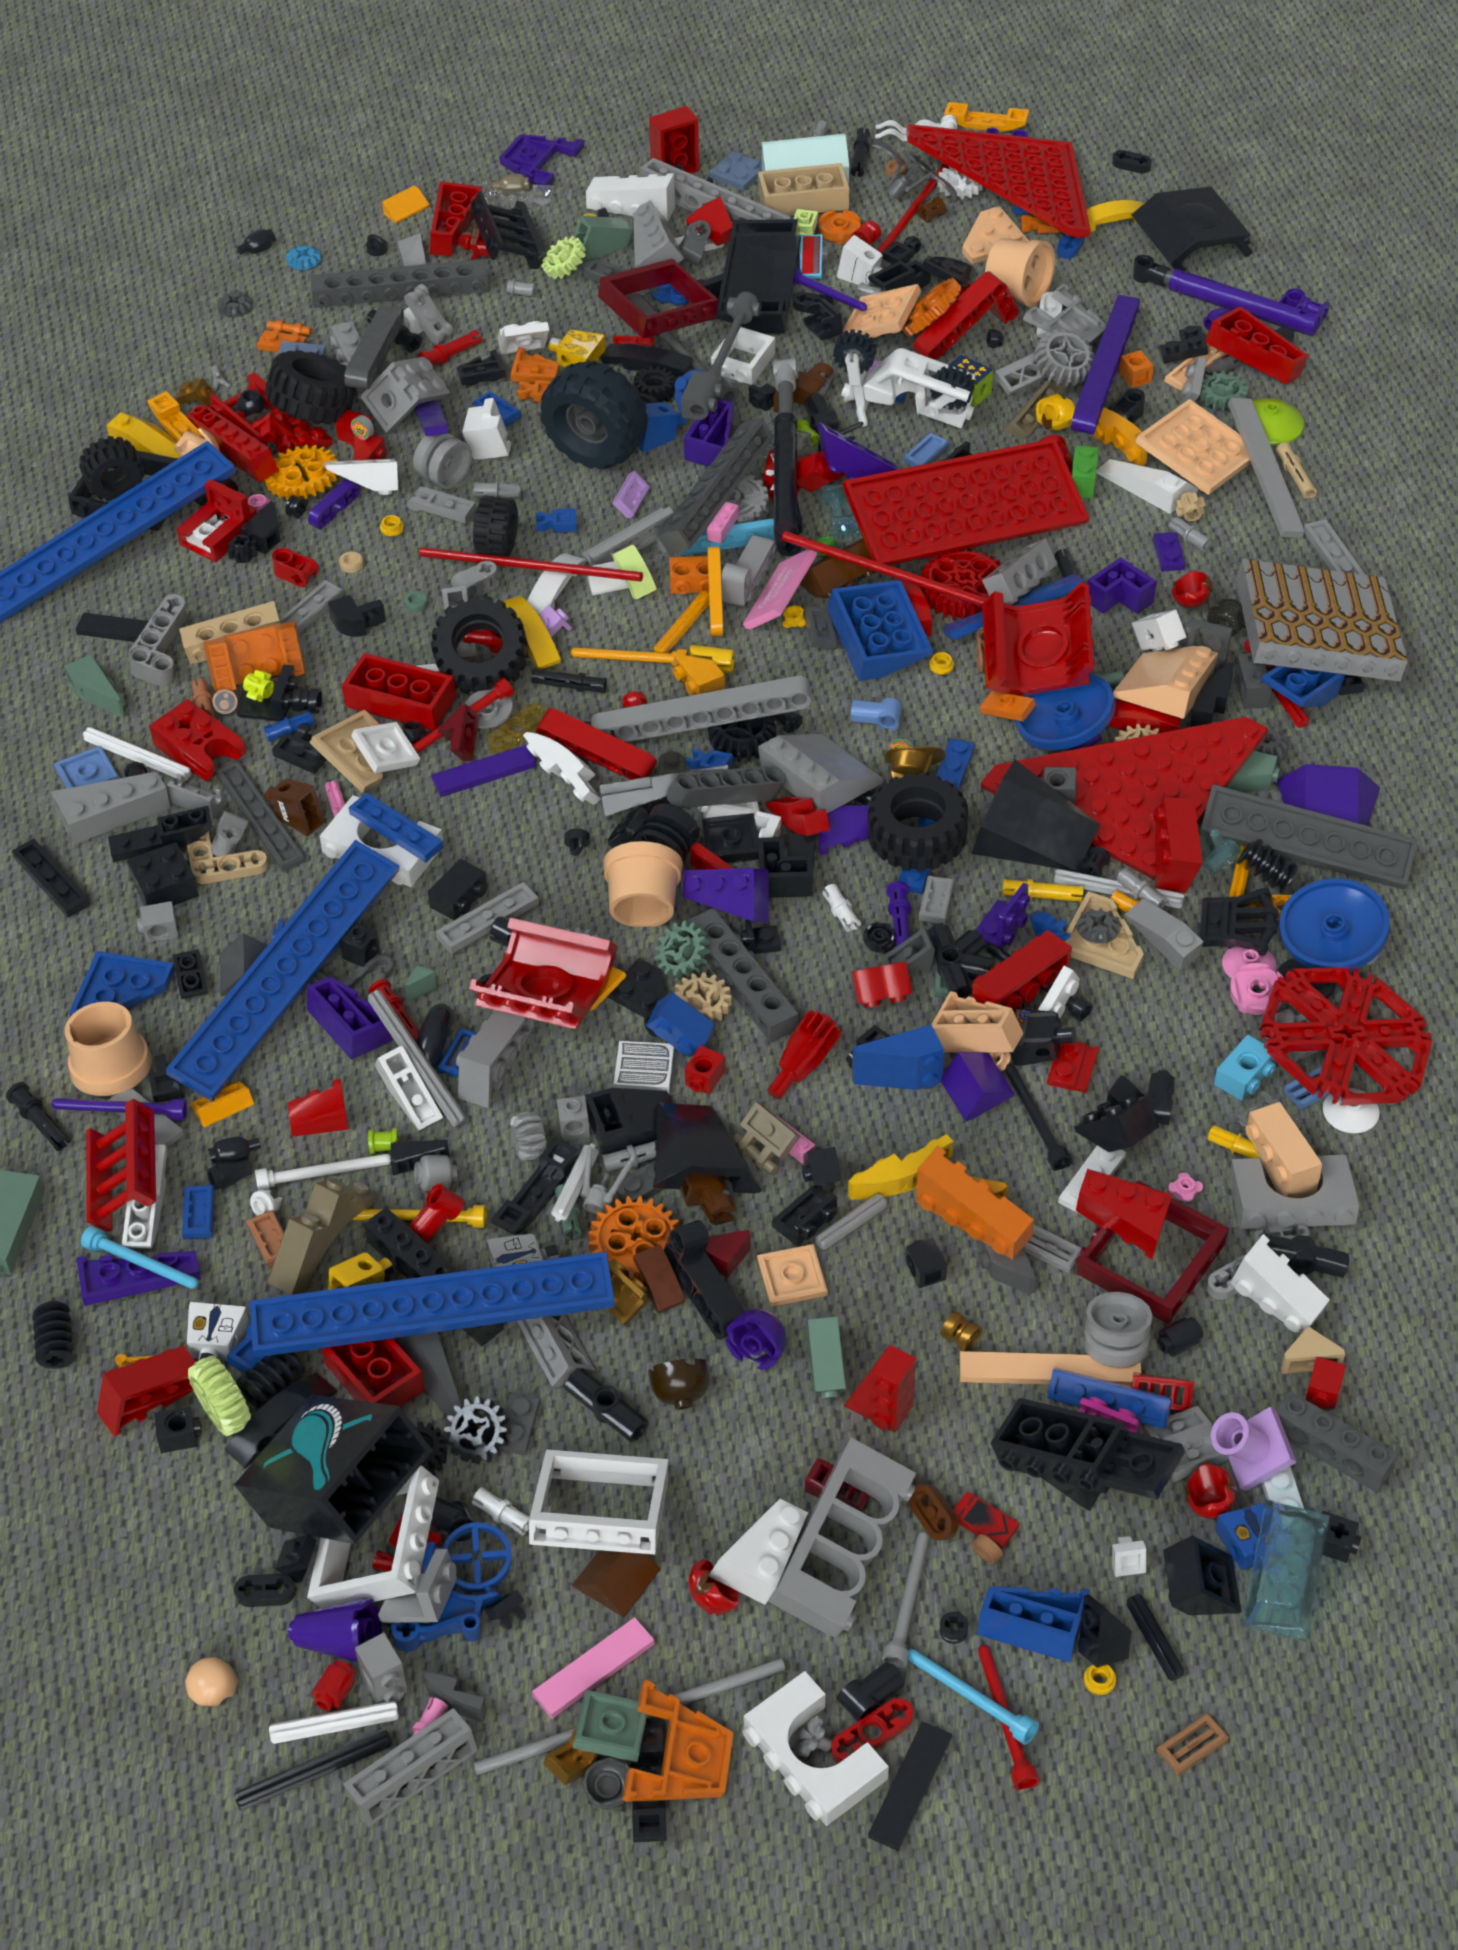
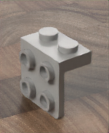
M448 1549L435 1550L425 1574H420L416 1593L385 1599L378 1613L381 1622L429 1623L439 1621L457 1580L456 1565L451 1561Z

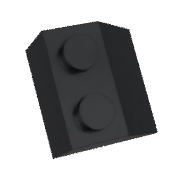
M1193 1535L1163 1550L1165 1559L1164 1569L1169 1586L1168 1596L1173 1608L1188 1615L1241 1613L1232 1555Z

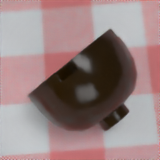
M680 1359L653 1366L654 1371L648 1370L652 1392L661 1402L674 1405L675 1410L693 1407L692 1402L700 1399L708 1389V1362L704 1359H694L695 1364H688L685 1362V1359Z

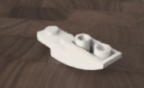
M526 732L523 735L529 743L526 746L535 757L539 756L542 760L539 763L540 766L548 774L553 772L557 776H561L569 785L572 783L575 787L573 793L580 801L584 802L587 800L594 805L601 800V797L588 782L596 774L584 761L548 737Z
M155 1145L156 1202L149 1207L134 1199L127 1203L122 1246L127 1248H152L166 1187V1178L164 1176L168 1150L166 1145Z

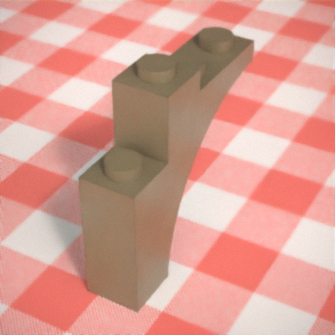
M329 1178L326 1181L315 1183L305 1214L290 1218L268 1283L290 1295L304 1292L308 1288L319 1262L336 1236L354 1217L365 1209L374 1206L378 1195L369 1191V1186L359 1182L345 1186L342 1181Z

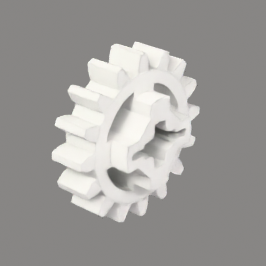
M951 167L949 169L943 168L942 172H939V176L954 187L957 196H960L961 199H964V196L972 198V194L978 195L979 191L983 190L982 185ZM938 181L937 186L940 187V192H945V196H949L950 193Z

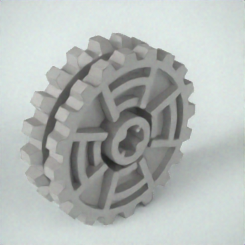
M753 475L744 476L726 501L739 505V517L734 524L768 519L769 494L767 487H763L761 480L755 481V476Z

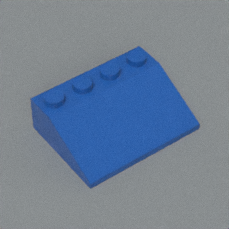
M901 580L832 589L827 610L858 681L885 677L933 654L932 647Z

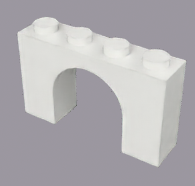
M353 795L320 835L322 852L329 858L340 859L354 840L364 844L361 840L370 830V827L349 813V806L359 799L357 796ZM421 821L417 823L443 840L442 829ZM399 845L383 849L367 846L400 865L399 872L392 881L398 885L404 884L409 887L414 885L435 857L433 856L425 863Z
M804 1671L744 1715L743 1735L752 1747L758 1745L764 1752L763 1758L771 1770L776 1771L778 1769L785 1777L784 1783L788 1790L794 1796L799 1794L806 1802L805 1808L809 1815L816 1821L820 1818L828 1826L888 1780L889 1766L868 1742L839 1764L828 1768L811 1767L795 1757L789 1746L791 1736L801 1725L825 1708L826 1694Z

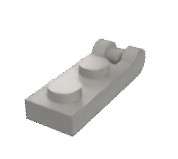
M422 486L416 490L415 497H411L407 502V506L411 510L417 512L419 510L465 524L476 510V502Z

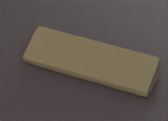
M1047 378L1002 431L1026 440L1040 424L1035 411L1037 402L1049 395L1060 393L1063 396L1069 388H1065L1063 383L1056 385L1054 380L1048 382Z

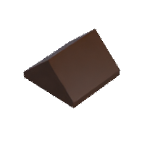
M599 1550L572 1586L624 1618L659 1573L660 1568L648 1554Z

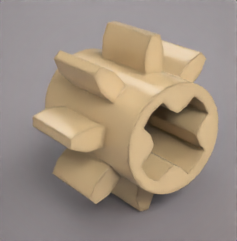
M1196 492L1184 493L1180 496L1179 500H1176L1177 507L1175 509L1178 517L1184 516L1185 520L1192 522L1198 520L1205 513L1204 506L1206 505L1204 498H1198Z

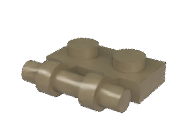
M755 1102L740 1124L747 1130V1133L744 1137L740 1133H736L732 1137L735 1145L738 1146L739 1152L744 1156L749 1155L755 1160L757 1167L761 1170L765 1169L773 1175L779 1169V1166L773 1162V1156L776 1154L779 1158L785 1159L800 1138V1135L761 1103ZM757 1139L765 1145L762 1152L755 1147Z

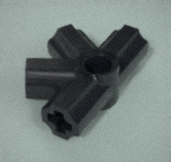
M943 923L934 924L927 931L935 948L934 956L937 962V972L943 978L948 993L950 991L955 992L958 997L966 999L973 991L970 978L976 979L978 976L984 975L991 970L992 958L978 955L986 948V942L975 929L968 930L955 941L949 925H944Z

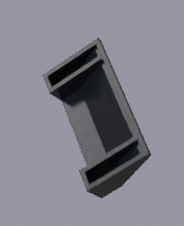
M798 219L733 220L716 318L733 323L734 319L731 315L727 314L729 298H737L740 293L749 292L755 295L758 302L761 303L760 316H753L749 323L742 324L741 326L763 334L785 333L801 241Z

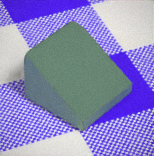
M418 965L414 968L404 983L407 1001L411 1002L437 988L436 975L433 970Z

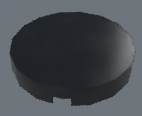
M637 806L627 814V819L623 823H619L610 834L607 842L608 845L613 849L616 846L627 843L645 822L649 812L642 806Z

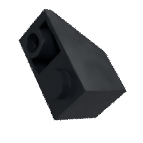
M272 501L260 509L256 515L241 527L242 535L248 536L250 541L255 540L257 551L265 555L281 541L275 503Z
M1084 1595L1078 1652L1097 1668L1129 1659L1131 1630L1091 1595Z

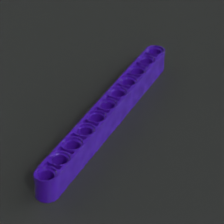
M1123 295L1117 296L1076 405L1071 430L1094 435L1118 370L1120 358L1124 353L1132 331L1136 313H1138L1139 298Z

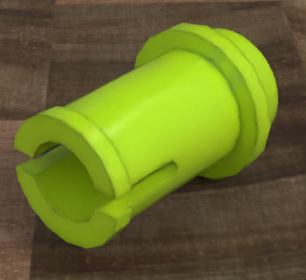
M803 419L797 420V436L799 435L809 446L816 444L820 440V436L809 426V422Z

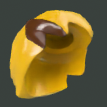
M1060 393L1049 395L1037 402L1035 408L1038 422L1046 429L1061 430L1071 426L1076 407L1071 398L1065 399Z

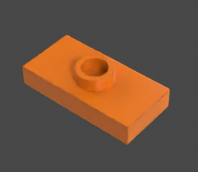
M991 691L979 708L981 713L1024 722L1036 704L1034 698Z

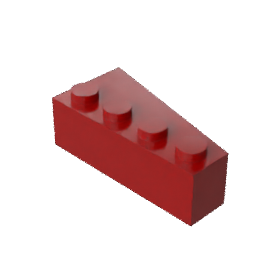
M1241 306L1215 319L1205 340V343L1286 385L1300 377L1309 356Z
M1047 930L1039 937H1034L1023 948L1015 950L1003 962H998L990 971L978 976L972 984V997L978 1003L985 1004L986 1002H991L1012 1008L1015 1013V1009H1018L1023 1002L1028 1005L1035 999L1041 986L1046 989L1058 977L1063 966L1069 967L1072 947Z

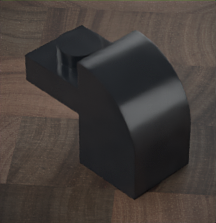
M351 595L328 602L332 623L340 633L346 636H366V628L375 627L380 623L386 622L384 605L380 599L358 607Z

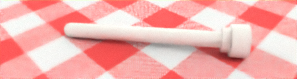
M382 1154L274 1173L272 1170L267 1171L266 1168L255 1170L258 1190H270L269 1188L275 1187L277 1183L391 1164L390 1154Z

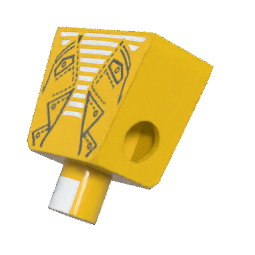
M569 330L562 340L554 337L551 338L549 350L557 352V363L563 367L578 362H598L600 356L605 351V335Z

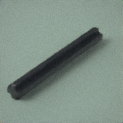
M386 1729L378 1730L240 1789L234 1793L236 1804L240 1810H245L387 1749L392 1745L390 1735Z

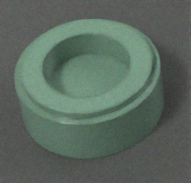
M420 591L410 592L404 597V607L407 611L413 613L424 611L428 607V597Z

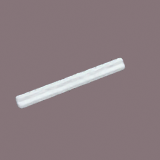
M88 727L83 732L85 741L101 746L135 762L144 763L146 766L174 778H177V774H180L187 781L192 775L191 769L185 765L92 727Z

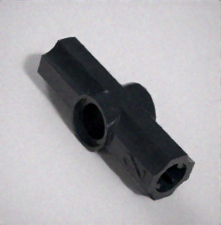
M1263 1232L1260 1235L1261 1237L1264 1234L1270 1240L1267 1245L1278 1256L1284 1254L1290 1260L1287 1265H1290V1268L1296 1274L1306 1275L1316 1271L1343 1278L1347 1272L1349 1264L1348 1253L1317 1246L1315 1240L1309 1236L1300 1235L1288 1239Z
M583 1368L576 1369L569 1375L564 1385L565 1390L590 1409L598 1421L607 1423L630 1442L637 1441L644 1434L649 1424L648 1420L623 1401L614 1387L603 1385Z

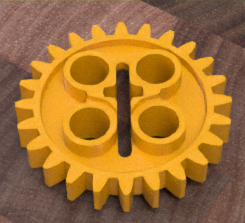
M305 445L303 449L296 446L294 451L287 449L286 454L278 453L279 458H274L279 471L265 479V484L272 495L277 494L278 498L285 496L286 500L292 495L298 498L303 496L305 499L308 498L309 494L317 496V491L325 492L324 487H332L331 482L337 481L336 476L338 475L324 467V462L337 461L336 455L332 454L331 450L326 451L325 447L318 449L317 445H314L312 448H308V445Z

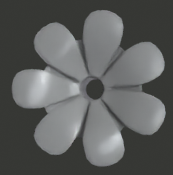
M818 1715L815 1718H811L808 1723V1730L802 1728L800 1731L799 1739L803 1741L799 1744L798 1755L807 1758L810 1751H814L815 1748L828 1752L831 1748L832 1740L824 1737L823 1719Z

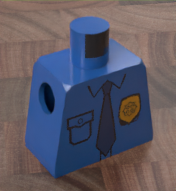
M1270 1501L1218 1515L1215 1531L1239 1568L1244 1570L1257 1566L1263 1580L1276 1577L1280 1571L1275 1561L1282 1560L1286 1545L1275 1502Z

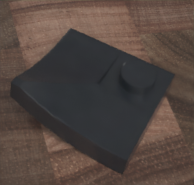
M928 255L920 268L945 281L949 278H954L961 286L973 266L953 258L932 257Z

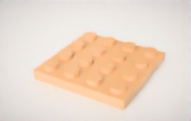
M1188 399L1140 433L1135 441L1145 451L1155 456L1163 464L1173 469L1181 477L1187 479L1208 495L1251 464L1240 434L1191 399Z

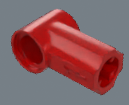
M436 1184L429 1191L425 1201L426 1205L408 1226L427 1243L430 1242L447 1220L455 1219L464 1207V1199L442 1184Z

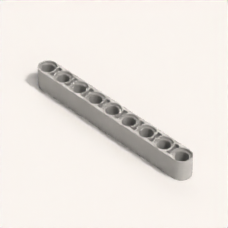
M793 676L601 712L592 716L591 726L624 742H630L802 710L811 703L810 682L806 677Z

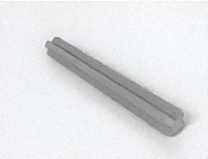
M1056 869L1054 874L1055 884L1081 885L1083 890L1113 895L1118 889L1132 899H1135L1131 891L1113 879L1063 869ZM1152 887L1160 895L1167 898L1165 906L1182 908L1184 902L1183 893Z

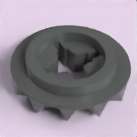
M231 291L230 294L224 293L223 297L218 298L217 309L225 316H241L252 308V299L249 298L248 294H242L241 291L237 293Z
M1102 907L1098 911L1090 908L1087 913L1081 912L1080 918L1077 920V931L1082 938L1089 942L1107 943L1114 940L1119 934V917H1114L1112 911L1104 912ZM1094 922L1097 924L1100 922H1104L1103 926L1098 925L1097 927H1094Z

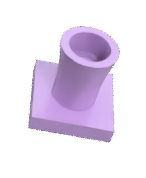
M1272 1407L1265 1409L1248 1420L1238 1413H1226L1219 1417L1212 1427L1211 1443L1217 1452L1228 1455L1238 1485L1244 1491L1254 1488L1297 1463L1277 1410Z

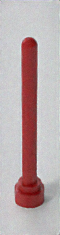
M503 677L495 683V686L492 688L493 691L469 707L475 713H478L498 699L507 700L515 694L514 690ZM439 727L412 745L417 754L443 737L438 732Z
M981 1645L978 1648V1654L993 1701L1010 1711L989 1646ZM1000 1721L1014 1763L1011 1778L1015 1789L1022 1790L1037 1786L1040 1779L1036 1767L1026 1760L1021 1742L1013 1738V1733L1009 1731L1010 1727Z

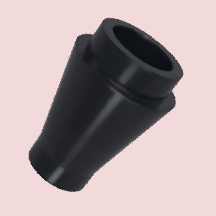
M248 1159L214 1163L211 1168L207 1169L210 1184L214 1185L215 1190L221 1188L222 1191L244 1177L252 1175V1168Z

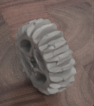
M1064 328L1060 332L1054 329L1051 333L1047 332L1039 340L1034 351V362L1037 363L1036 369L1042 370L1041 376L1048 377V382L1054 380L1056 385L1063 383L1065 388L1069 384L1074 387L1078 383L1082 384L1087 379L1095 354L1092 353V346H1087L1088 340L1081 339V334L1076 336L1073 334V331L1066 333Z

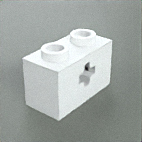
M1177 610L1150 614L1132 622L1142 650L1151 649L1152 652L1162 649L1169 650L1177 647L1179 640L1186 638Z

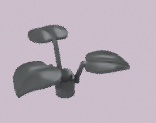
M876 140L872 144V147L882 149L898 163L896 172L891 178L893 181L886 189L894 198L900 200L905 192L909 193L914 187L928 178L939 181L950 193L954 203L956 202L957 192L954 187L944 178L932 172L931 168L913 152L907 149L903 150L904 154L913 161L914 165L905 176L903 174L898 176L902 165L905 164L904 160L886 142ZM917 166H920L926 173H929L909 186L911 181L908 178Z

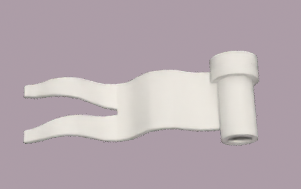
M945 115L942 117L941 123H934L924 119L918 121L915 125L957 129V118L953 115ZM888 120L875 126L876 129L893 126L899 130L886 129L880 134H876L875 139L893 134L900 140L907 141V135H903L906 134L907 128H903L896 121Z

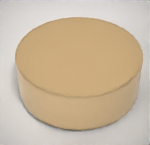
M357 552L342 554L339 558L341 570L347 573L359 571L363 567V557Z

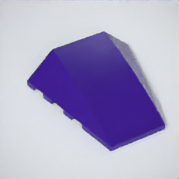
M1305 764L1277 780V786L1282 794L1284 804L1366 826L1369 824L1380 787L1359 768Z

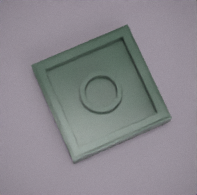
M585 1690L573 1748L637 1762L647 1714L637 1712L638 1701Z

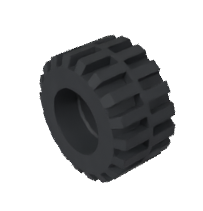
M108 436L107 439L99 438L98 442L90 443V447L83 450L84 455L80 456L79 468L87 488L93 496L96 495L100 500L103 498L106 501L116 499L143 482L142 478H144L145 473L134 445H131V442L128 440L124 441L122 437H117L116 439L113 436ZM118 466V467H117L116 469H114V470L106 471L107 469H109V468H111V467Z
M487 495L482 497L475 513L473 525V545L476 553L505 557L511 554L518 528V509L514 499Z

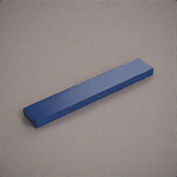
M1075 574L1069 575L1017 597L1018 601L1011 605L1024 606L1052 601L1069 594L1079 582L1084 583L1083 578ZM978 612L975 615L942 627L945 636L956 640L978 631L983 627V612Z

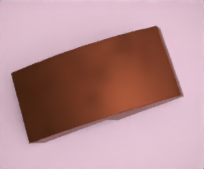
M661 1244L634 1255L633 1261L646 1283V1292L658 1314L685 1302L678 1280Z

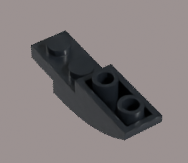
M204 806L157 817L158 825L109 836L108 840L113 862L133 858L174 842L177 843L180 849L193 843L213 828L209 807Z

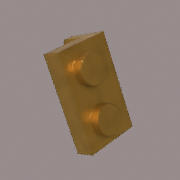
M613 1258L611 1261L608 1260L615 1307L606 1309L626 1326L649 1302L645 1294L647 1288L637 1278L634 1277L630 1280L623 1274L626 1271L624 1266Z

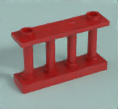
M255 372L247 376L248 386L246 390H255L261 393L266 403L264 408L270 409L272 415L281 414L284 416L285 424L293 430L295 427L309 428L308 421L305 422L299 418H292L289 414L282 413L277 407L271 405L265 392L266 381ZM241 393L225 401H221L214 394L209 395L211 409L267 446V443L260 439V433L253 429V424L263 420L265 416L249 424L244 419L251 415H246L241 411L234 412L231 409L237 405V400Z
M135 1099L125 1104V1122L107 1134L103 1135L92 1128L86 1130V1222L105 1232L112 1231V1213L134 1199L147 1207L156 1202L154 1110ZM126 1135V1144L112 1153L111 1144ZM126 1158V1167L112 1176V1166ZM126 1181V1190L112 1199V1189Z

